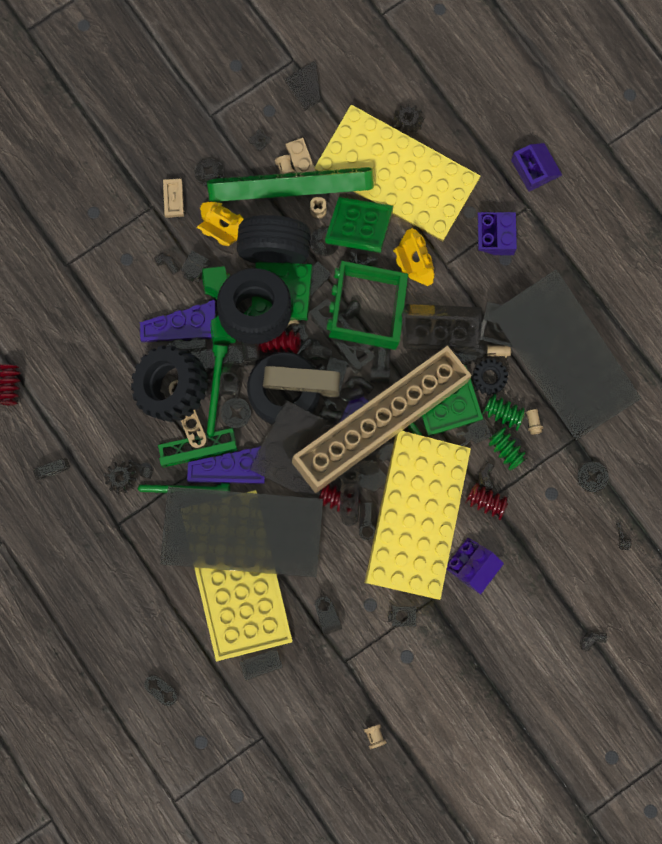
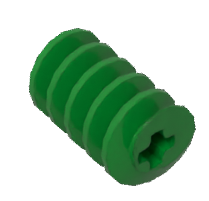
M494 394L489 399L483 414L488 412L489 419L495 415L496 422L502 418V425L509 421V428L515 424L516 431H518L525 416V408L522 407L517 411V404H514L512 407H510V401L503 404L504 399L502 397L496 401V394Z
M504 427L490 438L489 446L496 445L493 450L494 453L501 451L498 458L505 457L503 464L510 463L508 470L511 471L527 458H523L526 453L525 451L518 452L521 447L520 445L513 446L516 442L515 439L508 440L511 433L503 434L506 430V427Z

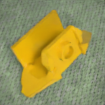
M202 203L200 211L204 222L199 224L197 228L204 235L217 239L221 245L230 246L236 242L238 227L244 218L240 214L236 215L229 209L222 207V203ZM220 219L227 222L229 226H223L220 222Z
M411 228L406 231L399 246L393 249L397 256L396 262L402 269L401 272L407 273L410 279L429 286L433 284L435 276L432 258L428 253L423 236L417 230ZM416 251L420 259L419 262L413 260V254Z

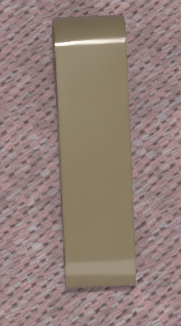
M267 366L264 369L263 387L322 393L323 396L338 397L341 376L339 372Z

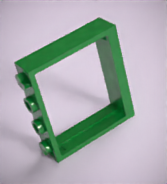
M341 261L339 268H335L334 278L337 281L336 284H333L331 295L334 296V302H330L329 313H332L331 319L328 318L326 330H329V337L396 350L400 343L408 274ZM344 275L396 285L390 337L337 327Z

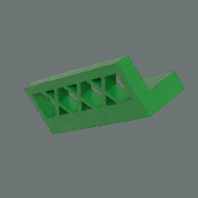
M233 428L214 432L212 437L205 434L207 439L209 438L214 443L210 447L197 450L181 451L183 446L189 443L188 438L158 445L161 466L165 468L238 451ZM230 433L231 442L223 444L218 442L222 435ZM195 436L196 441H199L198 445H200L203 438L200 439L199 436ZM172 447L177 450L174 455L165 457L163 449Z

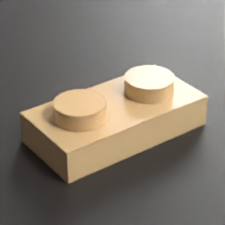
M303 138L286 144L296 173L316 171Z
M182 179L163 180L165 217H184Z

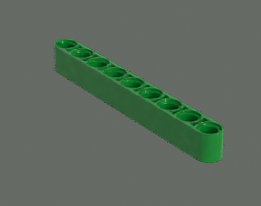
M363 167L211 179L207 181L209 201L218 202L365 191L374 188L373 169Z

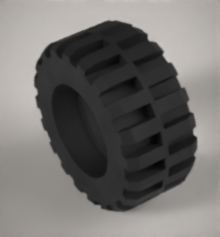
M163 345L158 346L157 349H151L148 351V355L145 354L141 358L140 364L137 363L135 366L136 371L132 374L133 383H131V390L134 391L132 393L133 399L137 401L136 405L149 416L168 422L182 421L186 418L185 416L190 417L194 414L193 410H198L201 405V399L204 400L205 398L204 390L207 389V383L205 382L207 374L203 371L204 366L195 355L175 346L168 345L166 347ZM176 368L178 372L177 388L170 397L163 400L160 393L162 379L166 373Z

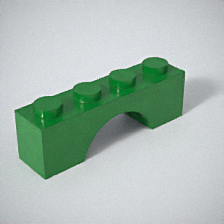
M225 266L202 269L204 294L216 299L218 298L220 287L230 277V274L226 273ZM219 315L211 320L210 331L213 345L236 343V340L225 332L220 323Z

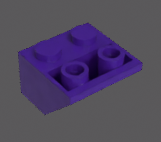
M545 143L530 144L513 154L511 161L528 192L562 176Z
M479 212L478 250L492 255H514L517 249L516 212Z
M467 538L447 564L446 570L481 595L504 563L493 552Z

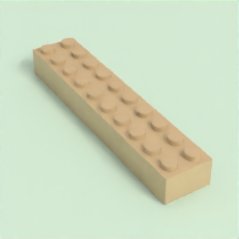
M446 346L295 454L292 463L313 491L317 493L467 384L472 375L452 350Z

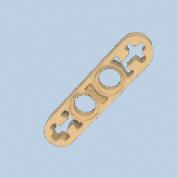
M178 380L171 382L169 385L170 396L174 393L173 391H175V387L178 385ZM194 409V414L190 417L185 416L186 418L181 423L189 443L197 450L206 447L207 437ZM189 419L196 420L197 424L194 428L186 426ZM195 432H197L200 439L203 438V440H201L200 445H198L197 443H193L196 441V438L193 434Z

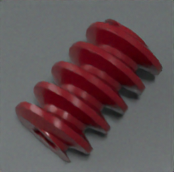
M284 330L282 335L272 341L260 343L259 347L264 353L271 352L273 354L274 352L288 351L298 354L301 346V337L299 332L295 335L294 330H290L288 335L287 331Z
M0 365V405H18V402L13 400V398L19 397L18 394L14 393L15 390L20 389V387L14 385L20 382L19 379L15 378V376L21 375V372L16 371V368H19L18 366Z
M329 483L323 488L318 503L323 500L324 507L330 503V509L337 505V512L344 508L345 515L352 511V517L354 518L361 500H359V493L352 497L351 490L344 494L343 487L338 492L337 485L330 489Z
M476 483L471 488L465 504L470 500V507L477 504L478 511L485 507V514L491 510V517L498 513V520H501L508 505L507 497L504 496L500 500L499 493L493 497V490L486 493V487L484 486L478 490L479 484Z

